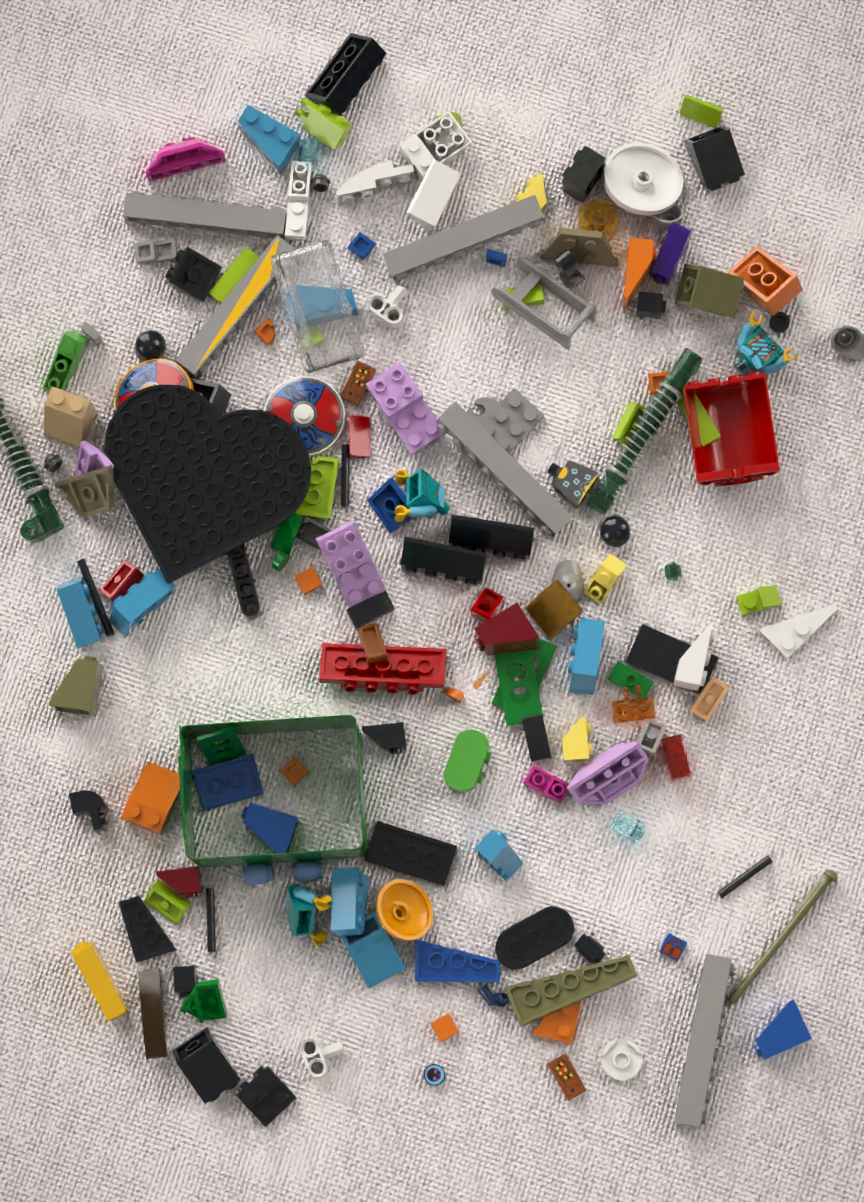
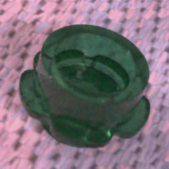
M675 561L665 565L667 580L677 581L678 577L681 576V567L679 564L676 565Z

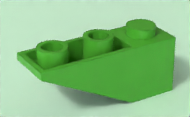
M74 330L63 335L43 389L49 392L52 386L61 390L66 389L84 356L90 341L89 338Z

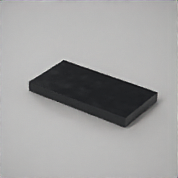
M642 624L626 659V663L674 684L679 660L691 645ZM712 654L708 666H704V671H707L704 686L708 682L719 658ZM700 686L699 689H698V691H694V690H690V689H687V690L692 691V692H694V693H696V694L699 695L700 692L702 691V689L704 688V686Z
M377 821L365 861L445 886L457 846Z

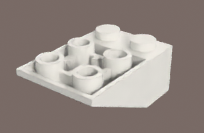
M447 111L399 144L400 153L409 165L413 164L414 172L422 181L433 159L447 166L471 145L472 141L450 111Z
M710 623L680 658L673 686L698 691L700 686H704L707 676L704 666H708L711 656L708 646H712L716 630H712L713 624Z

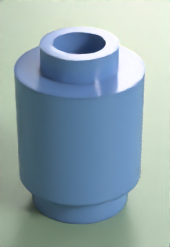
M317 860L296 861L297 865H292L293 878H297V882L323 879L322 862H317Z
M266 862L247 864L246 869H243L244 882L248 881V885H257L274 880L272 864H267Z

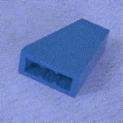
M249 803L248 807L245 806L241 817L244 819L243 823L276 853H288L298 825V817L253 803Z
M794 999L786 1003L755 1039L756 1045L753 1047L758 1058L762 1056L763 1060L812 1039Z

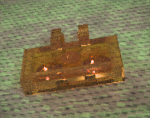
M635 685L636 699L629 700V690L627 687H622L623 700L612 702L614 723L655 718L653 697L642 698L640 685Z

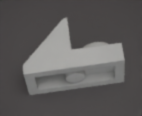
M647 718L637 742L645 753L655 756L667 726Z

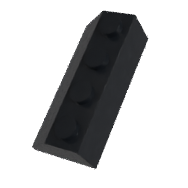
M350 33L304 96L317 105H327L333 113L341 116L347 110L353 98L359 94L364 83L371 78V74L376 67L382 63L387 53L373 38Z
M452 514L448 543L449 546L492 553L497 558L510 556L513 557V560L525 562L526 559L530 560L534 528Z
M405 537L400 565L404 572L416 574V572L425 573L424 576L436 578L437 576L445 577L444 580L449 582L461 580L465 581L466 585L477 586V584L482 585L487 563V553Z

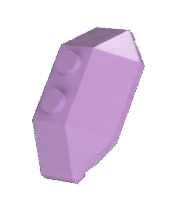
M638 742L616 744L583 765L569 783L567 789L578 804L606 805L641 782L649 758Z

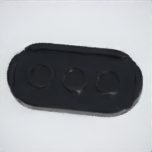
M550 906L507 928L499 935L496 941L495 952L498 960L507 968L523 969L565 946L571 940L574 933V922L571 915L562 908Z

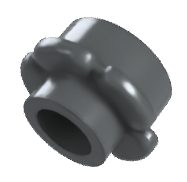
M318 174L311 179L312 189L317 192H325L328 190L331 181L327 176Z
M60 454L48 455L44 460V468L50 472L57 471L63 464Z

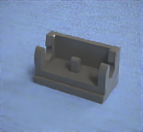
M305 517L301 530H298V539L320 550L316 538L332 530Z

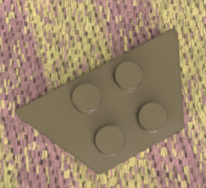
M561 228L557 235L549 241L548 247L542 249L540 253V259L553 260V258L567 249L574 256L577 263L618 267V257H614L611 245L606 241L603 232Z
M112 465L54 483L57 489L62 488L68 495L66 500L75 507V510L81 517L100 513L115 507Z

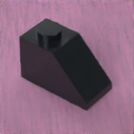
M404 722L362 726L363 733L386 752L390 751V754L403 753L402 750L407 749Z

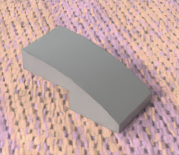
M171 238L157 242L148 240L134 243L136 263L146 264L173 261L178 253L177 239Z

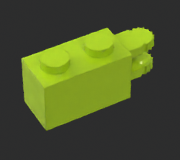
M302 98L300 104L310 111L308 113L299 108L295 111L296 116L305 121L302 128L333 150L341 147L353 125L348 123V120L343 116L333 113L327 105H316L312 101Z

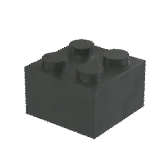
M584 146L582 151L578 150L573 157V165L571 167L568 166L562 175L563 192L582 203L585 202L603 174L606 157L587 146Z

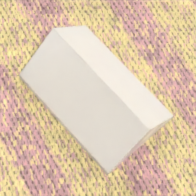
M434 159L407 210V213L427 232H431L436 226L461 175L460 172Z

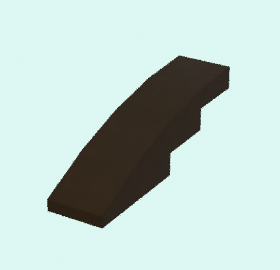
M160 970L138 971L146 1059L168 1057Z

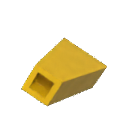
M86 941L75 945V950L71 951V954L107 1021L111 1022L128 1013L129 1010L96 945Z

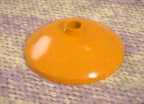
M395 879L385 884L379 890L375 901L376 915L381 926L388 934L402 941H413L427 933L432 924L433 909L429 897L420 886L409 880Z

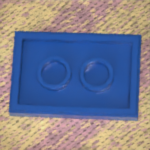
M253 753L193 770L203 811L264 794Z

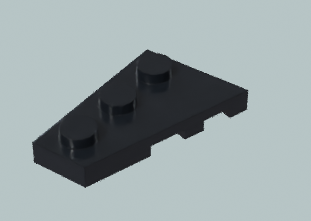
M140 896L119 902L136 963L177 951Z

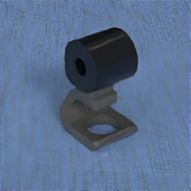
M566 249L553 258L556 267L560 270L561 280L570 289L586 279L574 267L577 261L569 250ZM580 277L577 282L570 283L572 278Z

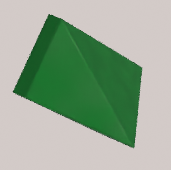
M295 513L286 522L279 525L270 548L280 552L285 551L290 555L304 516Z

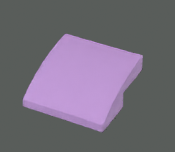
M85 440L80 442L75 471L78 475L112 465L114 469L112 462L98 448Z

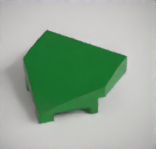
M219 979L197 983L180 1007V1011L184 1014L187 1012L198 1018L201 1024H203L204 1020L226 1018L227 1010Z

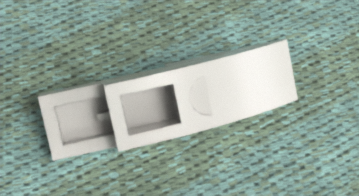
M291 162L285 239L306 240L312 162Z
M387 161L372 166L344 183L336 191L338 202L348 203L353 201L354 198L362 197L367 199L377 194L376 186L378 185L386 187L397 181L401 183L409 182L412 178H415L413 164L393 168L392 161Z

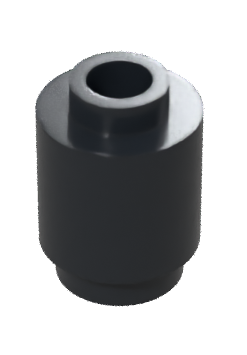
M585 933L574 945L577 952L591 964L594 962L599 963L606 955L603 952L605 947L592 936H587Z

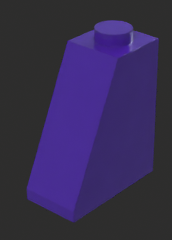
M672 222L651 270L650 277L653 278V281L661 285L664 283L669 285L689 243L691 230Z

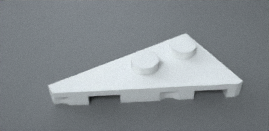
M834 604L761 628L759 633L788 659L839 607Z

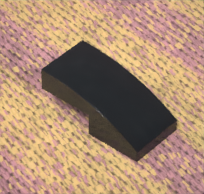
M384 591L348 608L346 611L356 629L373 622L378 617L393 612L395 608L387 592Z
M542 714L523 717L522 723L531 762L551 758Z

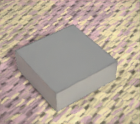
M87 322L81 326L83 333L97 346L102 342L100 334Z

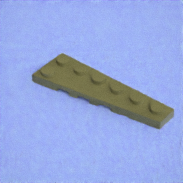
M628 955L504 988L518 1022L523 1027L631 980L638 975Z

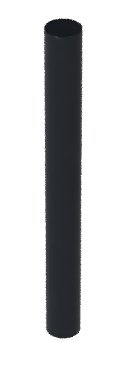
M81 559L77 563L84 581L88 585L90 596L106 636H113L115 633L86 561Z

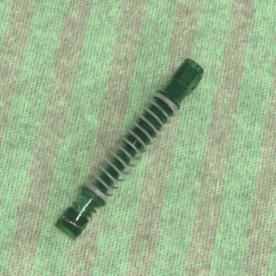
M688 348L683 350L667 378L662 379L660 382V389H656L658 392L655 397L652 396L654 398L652 402L647 403L649 407L646 410L643 409L645 413L642 417L639 416L638 424L634 423L638 429L636 432L630 430L634 436L632 439L626 437L630 441L629 444L625 445L622 443V446L626 449L624 452L617 450L621 457L619 459L613 457L617 461L615 466L609 464L606 467V475L604 476L606 479H602L603 484L600 483V488L597 487L587 502V506L602 515L607 513L615 500L613 496H617L616 491L619 492V487L629 482L630 478L628 475H633L630 468H638L634 461L641 462L642 459L639 454L646 455L643 447L650 448V444L647 441H655L654 435L659 434L658 429L663 427L662 422L668 420L666 416L672 413L670 410L672 407H676L675 401L681 400L680 398H682L681 396L684 393L683 386L687 384L690 378L693 379L703 362L701 356Z
M0 398V439H2L0 447H6L1 454H6L5 461H9L10 465L8 467L13 469L12 475H16L17 479L15 481L20 483L19 489L24 490L22 495L25 501L32 506L36 516L22 524L20 532L24 539L31 543H39L58 533L65 526L49 497L50 491L48 486L43 485L45 480L40 478L41 472L36 471L38 467L33 464L34 458L29 457L31 453L26 450L27 445L22 443L24 439L19 436L20 431L15 430L17 425L12 423L13 417L8 416L10 411L5 409L6 403ZM2 411H7V415L4 416ZM7 417L11 418L9 423L6 420ZM10 424L15 426L12 430L9 426ZM13 431L18 432V435L16 437L14 436ZM17 438L22 439V441L19 444L16 440ZM38 522H40V524H41V526H42V528H43V530H44L43 533L38 530V529H40L39 526H38V524H37ZM32 528L36 529V530H34V535H33V536L31 535V533H32V530H31V529H32Z

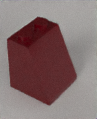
M518 603L474 628L476 633L473 636L475 643L481 652H486L487 656L541 648L538 634Z

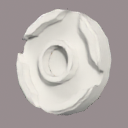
M620 1038L612 1040L604 1047L600 1062L603 1071L608 1077L616 1081H627L639 1073L642 1068L643 1057L641 1050L634 1042Z

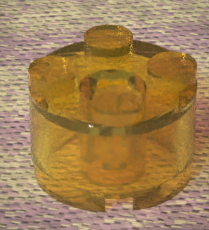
M597 198L581 207L578 214L579 230L603 232L608 243L616 235L619 215L611 202ZM597 220H601L599 224L595 223Z

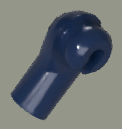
M486 984L478 990L489 1006L503 1007L509 1001L506 993H492Z

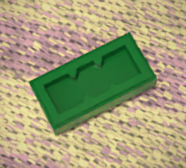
M619 661L607 679L641 700H644L654 683Z

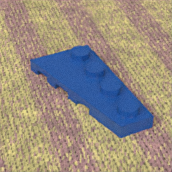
M418 939L415 940V982L500 983V961Z

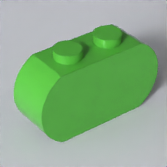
M465 730L458 734L443 773L447 786L453 791L465 793L473 790L477 783L481 784L485 773L481 770L484 763L488 765L492 755L489 752V742L484 734L477 730Z

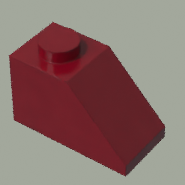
M198 866L156 871L160 879L179 894L185 895L186 899L196 898L198 893H203L201 871Z

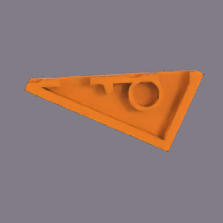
M581 1001L544 1017L532 1035L572 1044Z

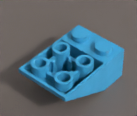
M376 911L365 916V926L363 927L362 934L341 936L368 988L406 969L390 937L381 926Z

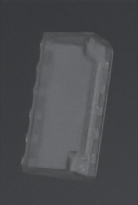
M329 240L315 242L271 257L272 267L301 362L307 373L324 372L365 357L363 353L364 346L358 336V326L351 314L352 307L347 301L345 294L346 287L340 278V267L335 261L333 255L334 248Z

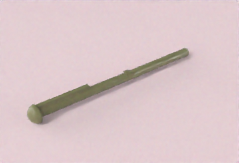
M824 871V874L795 909L797 913L782 930L777 939L770 943L767 951L728 998V1001L733 1005L743 995L831 882H837L838 875L835 871Z

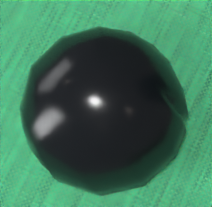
M154 330L141 333L134 344L135 354L142 361L160 359L166 349V340L161 333Z
M609 516L600 525V537L608 546H623L630 538V525L621 516Z

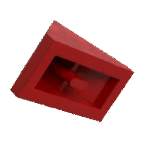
M485 587L470 610L471 616L482 622L494 617L504 596Z

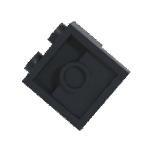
M187 246L184 250L180 249L176 254L174 260L177 263L174 268L170 267L165 275V278H167L166 284L203 303L222 266Z
M261 1066L253 1073L255 1078L250 1083L245 1081L237 1088L239 1093L236 1096L266 1127L297 1097L269 1066L265 1069Z

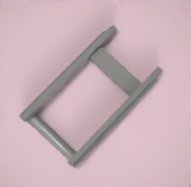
M519 258L516 261V265L527 277L512 294L500 286H494L491 289L492 295L569 351L573 334L587 318L592 322L595 320V315L597 314L596 306L593 303H587L527 259ZM537 283L581 313L565 332L522 302Z

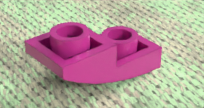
M535 765L531 766L522 782L562 804L569 791L567 789L568 783Z

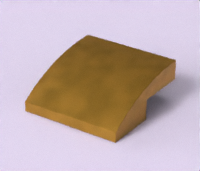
M558 579L525 607L550 640L584 612Z

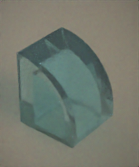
M318 138L301 140L299 142L298 161L312 162V165L318 166Z

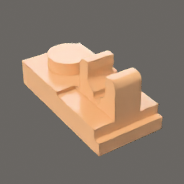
M712 675L690 707V711L708 722L730 686Z

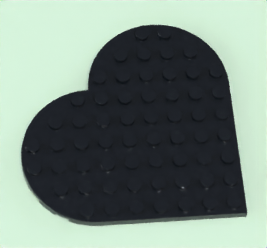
M159 384L143 388L129 396L117 408L118 410L109 421L105 434L104 453L114 465V482L167 584L175 582L283 524L295 514L308 493L311 482V460L305 442L287 421L273 413L263 410L241 409L220 416L216 408L205 397L192 389L180 385Z

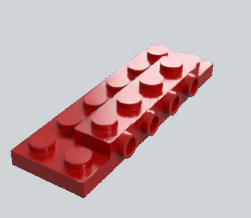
M322 643L319 683L340 684V688H344L347 692L365 689L368 693L386 690L389 694L406 691L410 695H417L419 692H423L424 688L444 689L446 649L385 646L388 660L368 664L362 645Z

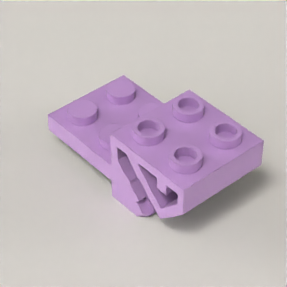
M400 362L366 383V388L373 400L380 406L379 410L389 425L392 426L411 456L445 435L438 428L437 418L424 401L422 393Z
M353 520L316 538L323 557L349 608L386 591L372 561V557Z

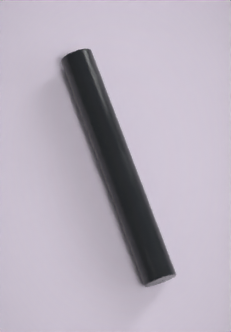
M348 444L341 446V506H349L350 455Z
M767 855L717 892L721 899L772 863V859Z
M207 888V952H216L214 888Z

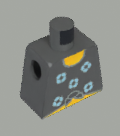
M570 460L567 461L564 468L553 462L547 473L556 478L553 483L554 490L576 509L580 507L599 478L597 471Z

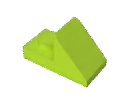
M776 585L758 587L755 591L736 596L742 617L782 606Z

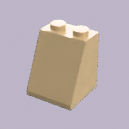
M52 386L44 405V435L79 448L80 442L86 441L97 414L91 400Z

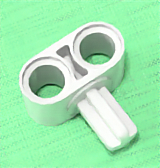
M398 285L388 299L381 295H373L368 301L370 314L389 328H399L403 324V313L398 304L406 295L407 290ZM374 303H381L383 305L379 310L372 308ZM391 314H397L400 316L399 319L396 321H391L389 319V316Z
M308 1038L300 1046L308 1072L316 1078H321L327 1073L328 1059L345 1052L341 1041L322 1048L315 1039ZM308 1042H313L316 1045V1051L313 1054L305 1052L304 1048ZM316 1062H321L324 1066L323 1072L320 1074H315L312 1071V1066Z

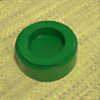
M285 551L279 552L272 562V568L278 572L283 570L290 559V555Z

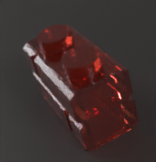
M682 734L661 739L660 743L668 771L670 772L671 782L692 777L693 773Z

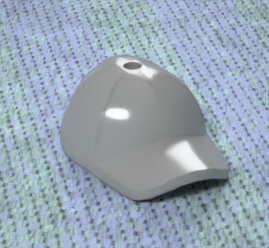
M674 204L669 210L661 214L652 215V218L658 227L669 231L672 222L678 225L682 223L684 211L680 206Z
M837 326L831 334L832 348L837 353L850 359L862 360L864 358V335L853 326Z
M573 560L562 561L557 567L554 581L558 579L578 603L584 593L580 565Z

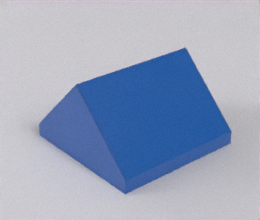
M393 477L389 478L367 500L389 533L394 532L415 518L406 515L402 522L395 521L396 514H394L397 506L403 505L407 509L410 508L406 506V496Z

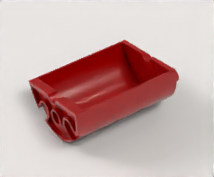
M752 372L748 374L749 376L740 377V375L729 376L727 381H720V378H711L705 383L691 381L683 386L698 484L704 486L712 483L715 486L744 484L762 480L763 476H773L780 471L766 374ZM694 394L697 395L721 435V438L704 447L701 444Z

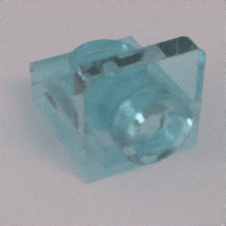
M618 810L608 828L636 844L644 835L646 825L639 819Z

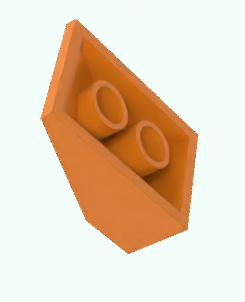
M629 238L623 308L629 306L648 276L651 265H654L656 261L657 247L653 246L654 240Z
M758 246L728 271V274L744 278V291L772 316L776 315L803 290L796 274Z
M147 762L127 801L121 818L163 835L180 794L179 774Z

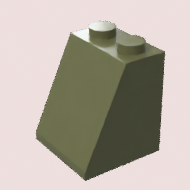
M684 264L675 304L734 318L739 309L738 301L740 294L744 290V278L702 266Z
M84 656L83 659H77L51 698L49 706L59 712L96 716L104 667L94 657Z

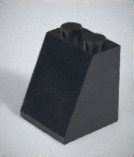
M720 126L683 140L703 188L714 191L721 188V184L729 182V184L735 183L740 180L741 176L745 175L730 129Z
M208 1027L172 1050L177 1065L205 1104L209 1101H215L222 1092L234 1088L238 1081H240L237 1071Z

